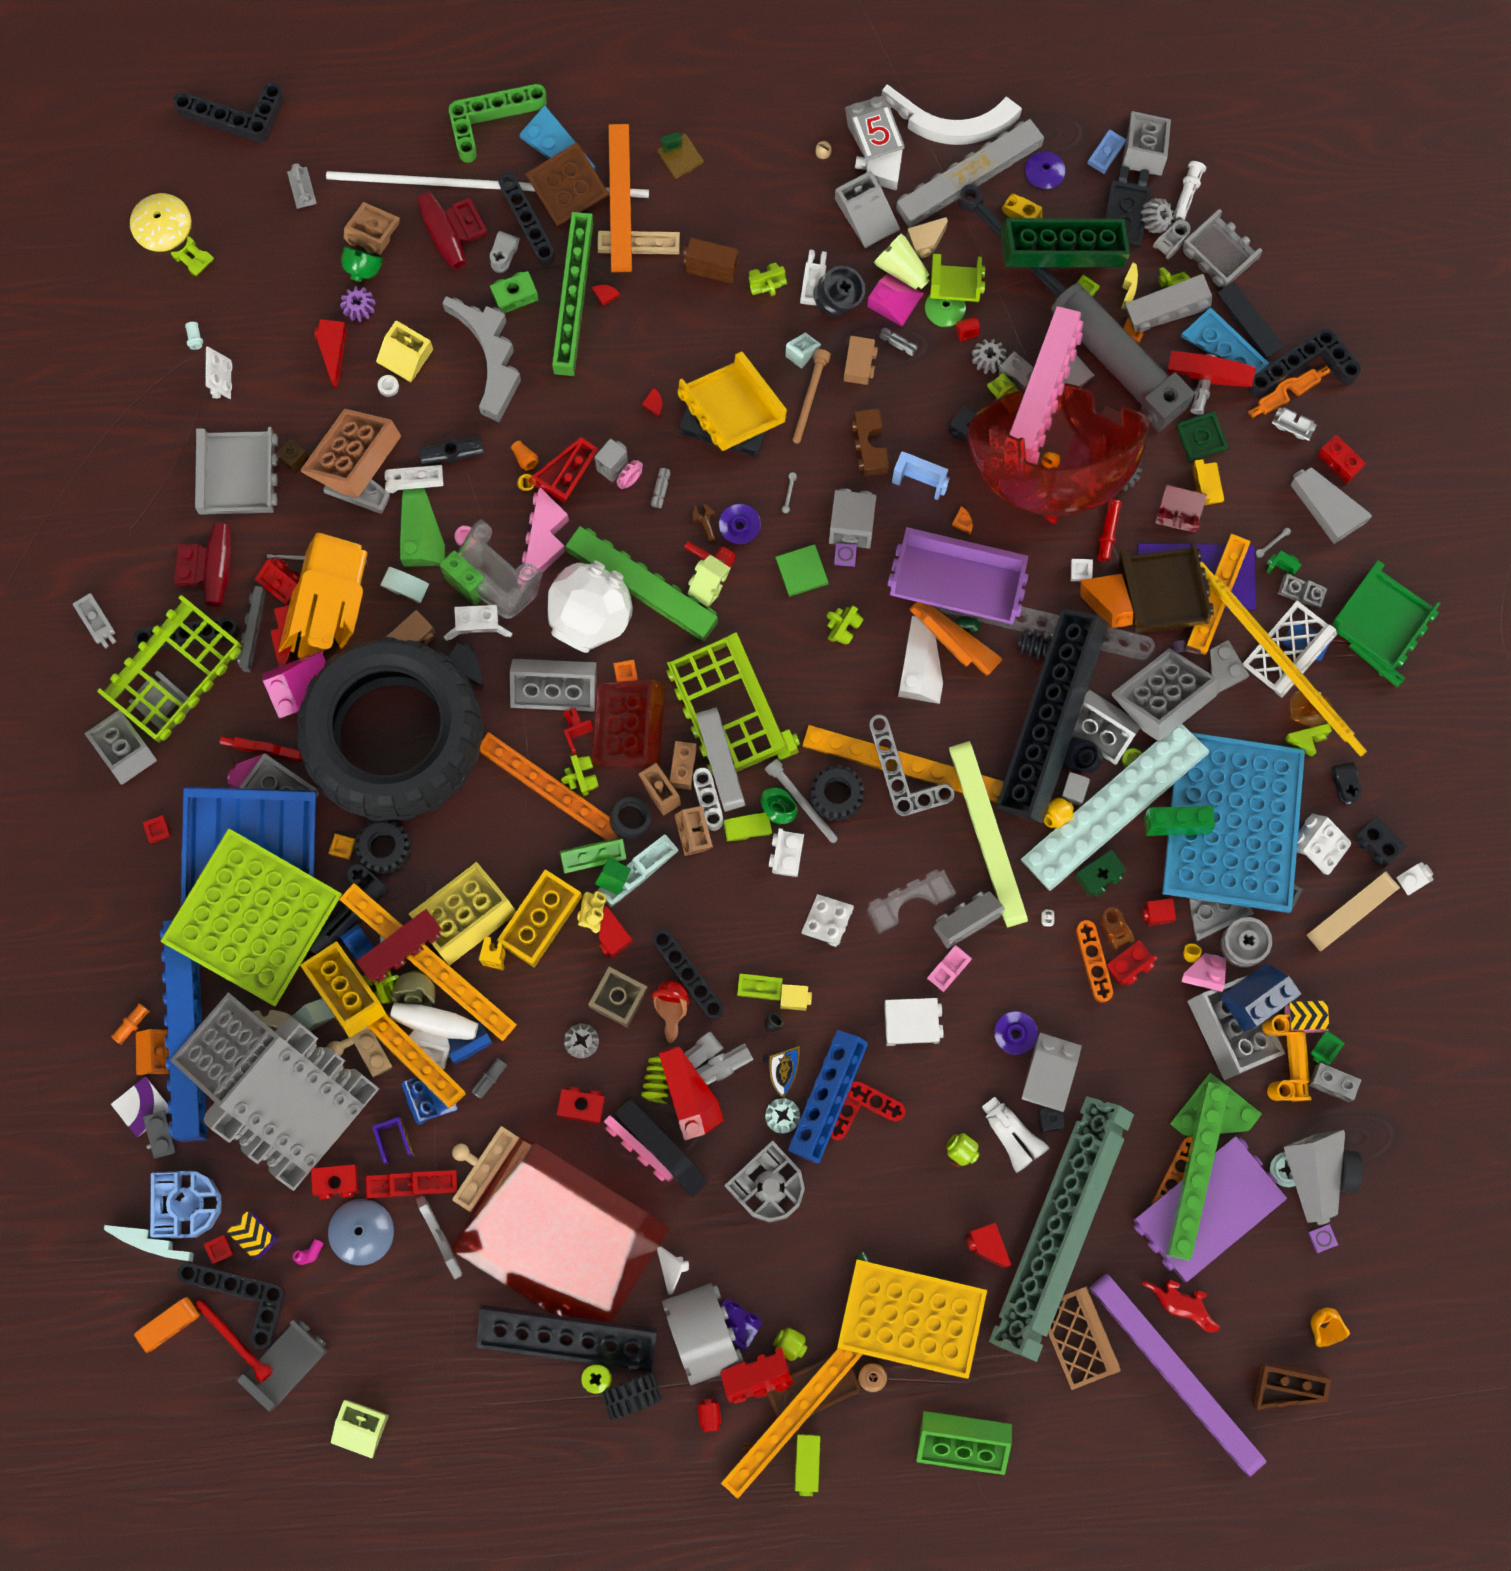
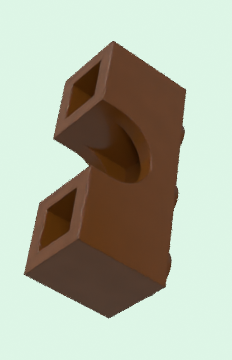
M877 408L857 411L854 413V419H851L852 431H856L857 434L854 444L855 450L860 452V458H857L859 471L863 470L864 477L887 474L889 463L886 447L875 448L868 442L872 436L882 434L880 410Z

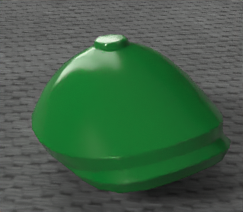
M770 788L761 793V805L765 814L772 822L787 824L796 818L798 813L797 804L785 790Z

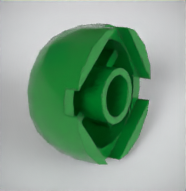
M344 246L341 264L344 271L351 275L350 279L362 282L363 279L375 277L379 272L383 258Z

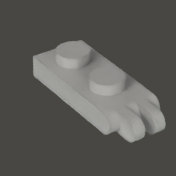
M91 593L73 603V606L97 644L101 642L106 649L109 645L105 639L109 638L112 644L116 643L112 636L116 632Z

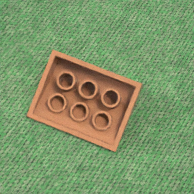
M344 409L301 468V472L341 494L358 498L396 445L401 435L390 419Z

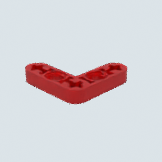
M853 1082L843 1106L850 1105L853 1108V1114L850 1117H844L840 1112L839 1118L849 1123L848 1125L843 1123L841 1127L842 1135L834 1136V1131H832L830 1138L838 1141L846 1136L860 1106L893 1122H899L903 1119L906 1113L905 1107L902 1103L861 1082ZM859 1086L861 1087L860 1091L864 1094L867 1093V1090L871 1093L867 1097L866 1103L862 1102L864 1097L861 1095L853 1097L851 1088L856 1089ZM871 1097H881L882 1105L879 1108L872 1107L870 1104ZM886 1100L891 1102L888 1105L893 1109L896 1106L900 1107L899 1112L902 1113L901 1116L892 1117V1112L886 1109L885 1113L881 1112L886 1105Z

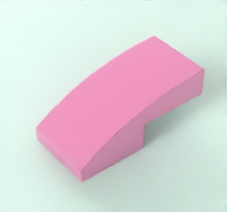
M955 945L927 979L944 992L972 958Z

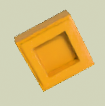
M335 833L329 855L350 860L356 839Z

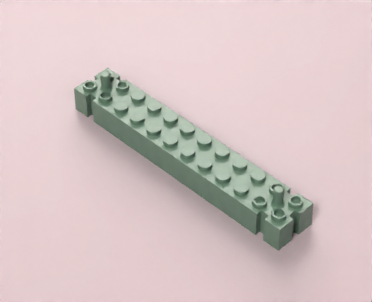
M1086 1096L1080 1113L1084 1114L1081 1121H1076L999 1314V1317L1002 1318L1000 1326L995 1325L989 1340L990 1343L1035 1362H1037L1043 1347L1040 1344L1042 1335L1046 1337L1048 1335L1124 1142L1122 1132L1123 1130L1128 1131L1134 1114L1119 1105L1109 1102L1104 1103L1101 1100Z

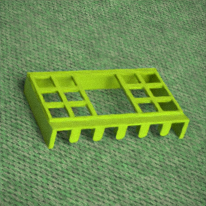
M182 595L179 597L182 603L175 611L170 609L167 612L166 616L168 619L161 627L157 625L153 628L152 632L154 635L147 643L143 641L139 644L138 648L140 651L134 658L131 659L129 657L125 660L124 664L126 667L119 675L116 673L110 678L112 683L107 689L103 691L99 688L97 691L159 743L170 736L173 726L180 724L184 720L186 711L197 705L200 700L199 696L203 692L210 690L214 684L212 681L227 670L228 667L226 665L231 659L235 660L240 655V649L243 647ZM192 611L204 619L194 632L183 623ZM207 624H210L219 632L210 644L198 636ZM179 626L191 635L181 647L170 639V636ZM223 636L234 644L224 657L213 648ZM194 639L206 647L197 659H194L185 651ZM166 641L208 675L184 704L142 671L144 666ZM210 651L221 660L211 672L200 664ZM138 673L150 682L140 695L129 686ZM153 686L165 695L155 707L144 699V696ZM125 688L136 697L127 709L115 701ZM168 699L180 707L171 719H168L159 711ZM140 701L152 710L142 722L131 714V711ZM155 714L166 722L157 735L145 726Z
M737 632L667 663L669 669L666 672L671 682L675 680L678 687L674 689L679 701L683 699L686 707L682 709L686 718H691L694 726H691V730L695 738H700L702 745H699L703 757H708L697 715L690 700L740 678L743 680L756 712L723 726L736 772L788 750ZM728 646L732 656L717 662L713 652ZM710 655L713 664L699 670L695 660ZM734 660L739 674L725 680L719 666ZM691 663L695 672L680 678L677 668ZM715 668L721 682L707 688L701 674ZM697 676L703 690L688 696L683 682ZM758 716L764 730L749 736L744 722ZM740 724L745 738L731 744L725 730ZM766 734L772 748L757 754L751 740ZM748 742L753 756L739 762L733 748ZM708 764L707 767L712 776H714L711 764Z

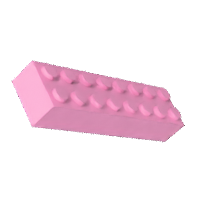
M1056 307L1006 443V465L1031 472L1033 464L1038 462L1040 455L1038 449L1044 446L1046 435H1044L1045 430H1049L1052 423L1050 416L1052 412L1055 413L1057 410V397L1063 393L1064 378L1068 379L1070 374V361L1074 362L1077 350H1075V347L1080 345L1082 341L1083 321H1080L1081 312Z

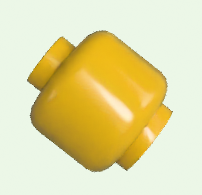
M1059 797L1053 799L1049 804L1044 823L1050 828H1062L1074 817L1072 803Z

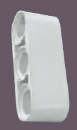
M699 768L693 774V784L699 806L703 807L708 829L716 831L722 827L723 814L711 772L706 768ZM700 775H705L708 777V781L701 784L697 781V778ZM706 795H711L714 800L712 803L706 804L702 801V798ZM716 815L719 817V821L716 824H711L708 822L709 816Z

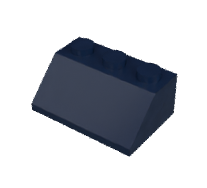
M1264 964L1220 995L1242 1031L1246 1032L1263 1023L1300 996L1301 993L1288 975L1268 964Z

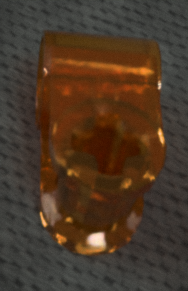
M1111 907L1101 914L1100 922L1113 950H1118L1119 946L1127 942L1133 943L1135 941L1119 909ZM1107 913L1115 915V923H1109L1106 920Z

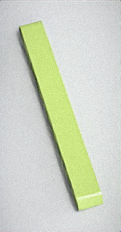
M968 741L949 747L997 900L1005 908L1002 914L1005 925L1009 928L1028 922L972 745Z

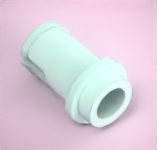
M189 322L185 326L188 336L187 345L192 350L200 349L203 344L197 322Z

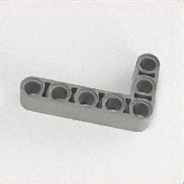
M882 714L873 716L870 720V729L896 813L906 816L951 802L954 798V790L947 783H941L910 793L889 721ZM881 718L885 721L886 725L882 730L874 728L873 722L875 719ZM882 739H889L892 743L891 748L882 750L879 746ZM894 759L897 761V768L892 771L888 770L885 766L887 760ZM899 779L904 783L902 790L896 791L892 788L891 784L894 780ZM948 788L951 791L950 796L947 799L940 798L938 795L940 789ZM921 794H927L930 797V802L922 805L918 802V797ZM907 800L910 804L909 809L901 811L897 806L899 801Z

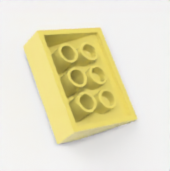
M476 862L415 908L409 915L413 919L425 909L429 911L443 930L440 933L441 937L432 945L450 966L484 940L485 936H489L511 919L516 910Z

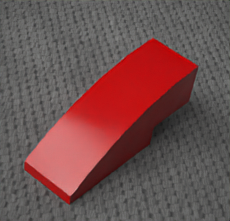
M289 605L274 609L279 629L271 630V636L279 667L292 662L294 652H291V646L278 652Z

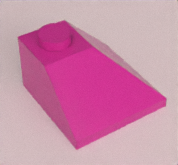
M888 273L878 282L870 294L867 307L902 327L924 293L918 289L915 290Z

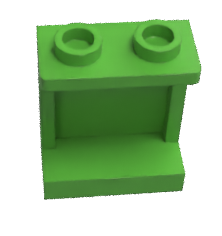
M453 551L440 564L444 579L474 606L489 593V589L481 583L484 577L456 551Z

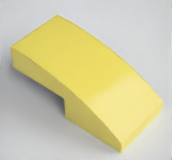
M1132 263L1122 288L1128 290L1121 307L1126 310L1125 304L1133 301L1137 288L1138 270L1135 263Z

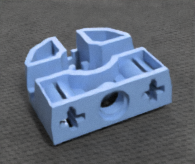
M197 1171L151 1173L150 1236L153 1239L197 1238L214 1226L221 1214V1193L212 1179ZM182 1175H191V1187L182 1188ZM183 1193L185 1197L181 1201H177L178 1195ZM162 1196H168L166 1201L168 1213L162 1214L164 1209ZM216 1197V1209H203V1198ZM182 1221H190V1234H181ZM162 1226H174L169 1228H158Z

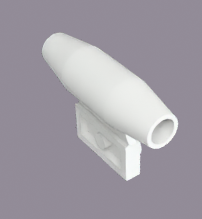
M394 1003L390 1015L393 1021L414 1030L409 1037L442 1069L446 1067L450 1052L448 1038L475 1040L479 1026L478 1023L458 1014L419 1004Z

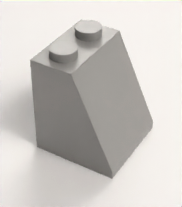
M849 489L835 490L829 544H854L857 547L870 549L876 495L869 491L856 493Z

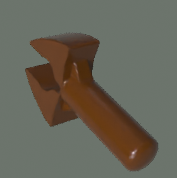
M703 503L705 517L698 513L695 505L693 523L697 521L702 523L709 542L716 540L709 521L710 517L715 516V512L707 504Z

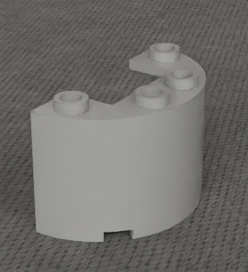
M712 1283L662 1300L663 1308L666 1312L667 1320L690 1385L721 1375L720 1371L744 1362L740 1350L734 1349L732 1341H735L736 1338L732 1327L727 1329L725 1320L729 1318L725 1307L719 1306L717 1299L721 1298L717 1285L712 1286Z

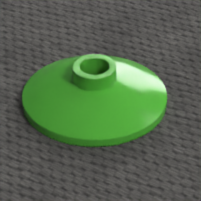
M929 295L925 303L927 317L932 323L940 327L954 326L955 322L962 320L966 310L965 301L932 299ZM947 302L950 306L944 307L942 303Z

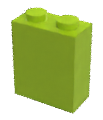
M797 1434L795 1491H799L800 1496H813V1492H818L819 1435Z

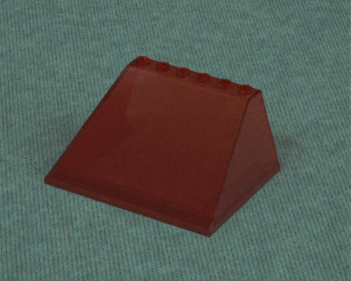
M521 1137L451 1247V1250L554 1315L612 1322L669 1229L644 1210L537 1143Z

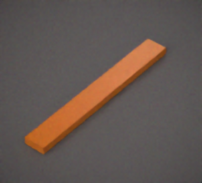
M609 124L611 271L632 272L629 124Z
M488 732L482 739L479 752L605 841L620 837L612 830L609 816L491 733Z

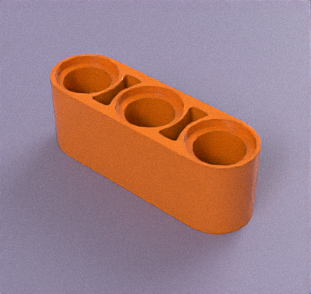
M185 1297L138 1330L134 1336L144 1351L149 1353L196 1320L200 1314L190 1299Z

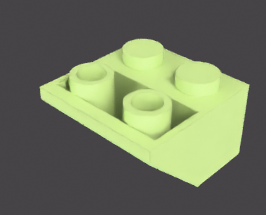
M344 1400L335 1422L331 1443L373 1458L389 1415L350 1400Z

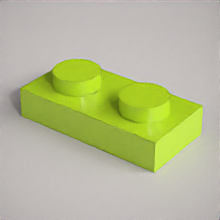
M740 974L737 996L780 1001L783 978Z

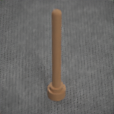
M816 349L813 356L815 367L793 436V442L796 444L801 441L823 366L829 363L831 353L826 350Z

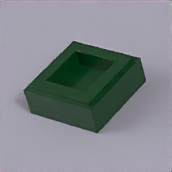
M680 131L660 137L663 153L682 148Z

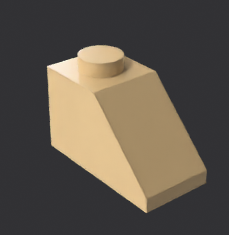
M947 217L908 228V242L918 257L926 258L931 253H934L946 231Z

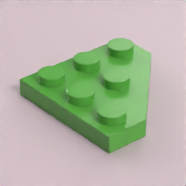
M1211 1073L1207 1075L1170 1123L1187 1138L1193 1135L1204 1084L1211 1082L1227 1086ZM1230 1089L1220 1134L1248 1132L1262 1113Z

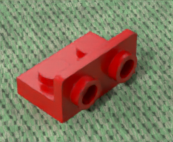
M280 558L268 559L255 580L285 605H289L292 592L298 584L301 574L287 567L288 564Z
M1139 940L1106 966L1120 986H1123L1125 983L1130 986L1139 979L1136 975L1142 970L1144 973H1147L1155 967L1153 962L1157 957L1155 955L1152 956Z

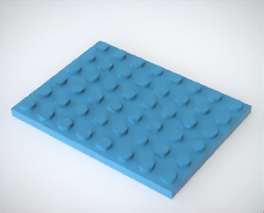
M1192 733L1209 750V754L1173 784L1171 807L1213 806L1215 827L1210 834L1168 835L1162 894L1290 913L1293 904L1305 750Z

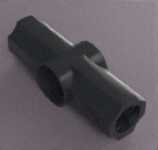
M481 437L462 440L447 439L443 443L419 447L422 465L446 461L455 463L460 459L484 455ZM450 448L457 449L453 454L446 453Z

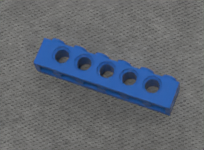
M837 1030L835 1037L832 1039L829 1052L823 1061L819 1076L815 1081V1086L807 1100L803 1115L798 1122L794 1137L790 1141L788 1151L794 1155L817 1164L820 1163L868 1046V1043L860 1037Z

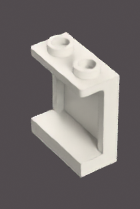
M937 998L885 1000L887 1046L932 1042L938 1044L940 1038H943V1025H939L938 1017H942V1005L938 1004Z

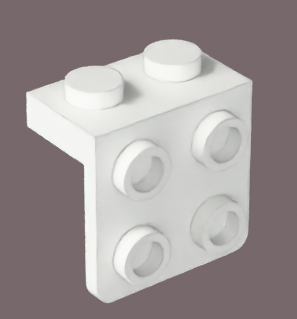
M1312 813L1298 832L1297 853L1306 855L1327 875L1332 872L1351 846V841L1325 816Z

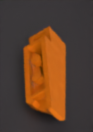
M916 602L909 609L965 667L972 662L985 676H988L1002 661L999 655L933 606Z

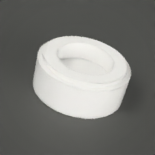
M385 375L379 379L378 389L383 396L391 397L398 392L399 384L394 376Z

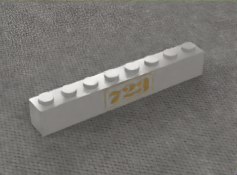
M1031 119L1026 122H1019L1013 130L1003 132L992 143L987 142L978 152H971L960 163H953L944 173L934 175L928 183L918 185L912 193L902 195L897 201L896 211L908 228L917 225L960 197L961 189L965 185L972 184L978 187L1042 147L1043 135Z

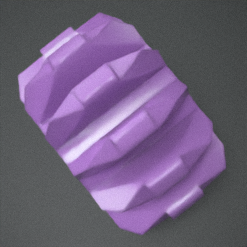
M355 286L353 292L347 289L348 296L342 295L341 299L343 302L340 304L341 309L344 310V316H349L352 322L356 318L361 322L362 317L369 320L368 313H374L373 306L376 305L375 300L372 299V293H367L364 287L358 291V288Z

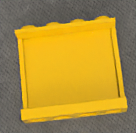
M743 352L735 354L734 363L688 384L683 379L679 381L678 395L680 399L686 402L691 414L698 418L701 427L707 430L713 443L718 445L722 451L785 422L787 409Z

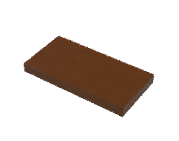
M830 1357L791 1374L794 1385H790L788 1389L767 1392V1397L777 1418ZM852 1367L811 1415L862 1392Z

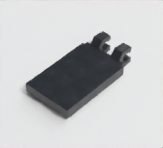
M1121 166L1118 181L1112 180L1105 219H1125L1129 246L1140 248L1145 224L1144 221H1141L1143 218L1141 211L1144 209L1143 205L1150 201L1152 191L1151 187L1146 186L1149 171L1141 170L1138 184L1127 182L1129 167Z

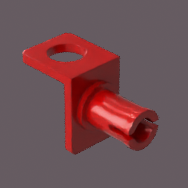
M570 708L573 717H571L569 710L564 712V716L570 728L564 730L573 755H577L571 740L594 729L590 720L582 723L577 709Z

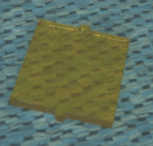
M686 134L681 136L682 148L663 153L662 148L657 149V152L675 179L687 172L691 173L692 169L704 163Z

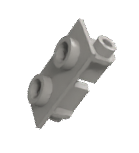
M293 164L291 171L287 173L297 209L317 204L307 167L302 168L299 164Z
M1279 407L1272 424L1282 431L1287 430L1293 433L1299 439L1309 441L1317 426L1314 424V421L1302 415L1298 421H1295L1296 412L1285 407Z

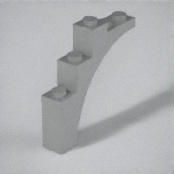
M446 296L442 303L444 311L459 319L472 331L480 342L486 356L487 382L485 393L479 405L480 413L500 422L521 382L519 371L512 366L506 367L514 352L513 345L509 339L503 336L499 338L506 324L505 314L496 307L490 308L486 306L482 313L475 306H466L461 300L457 298L451 299Z

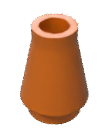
M516 441L512 444L511 449L521 469L526 471L533 470L539 463L538 456L521 441Z

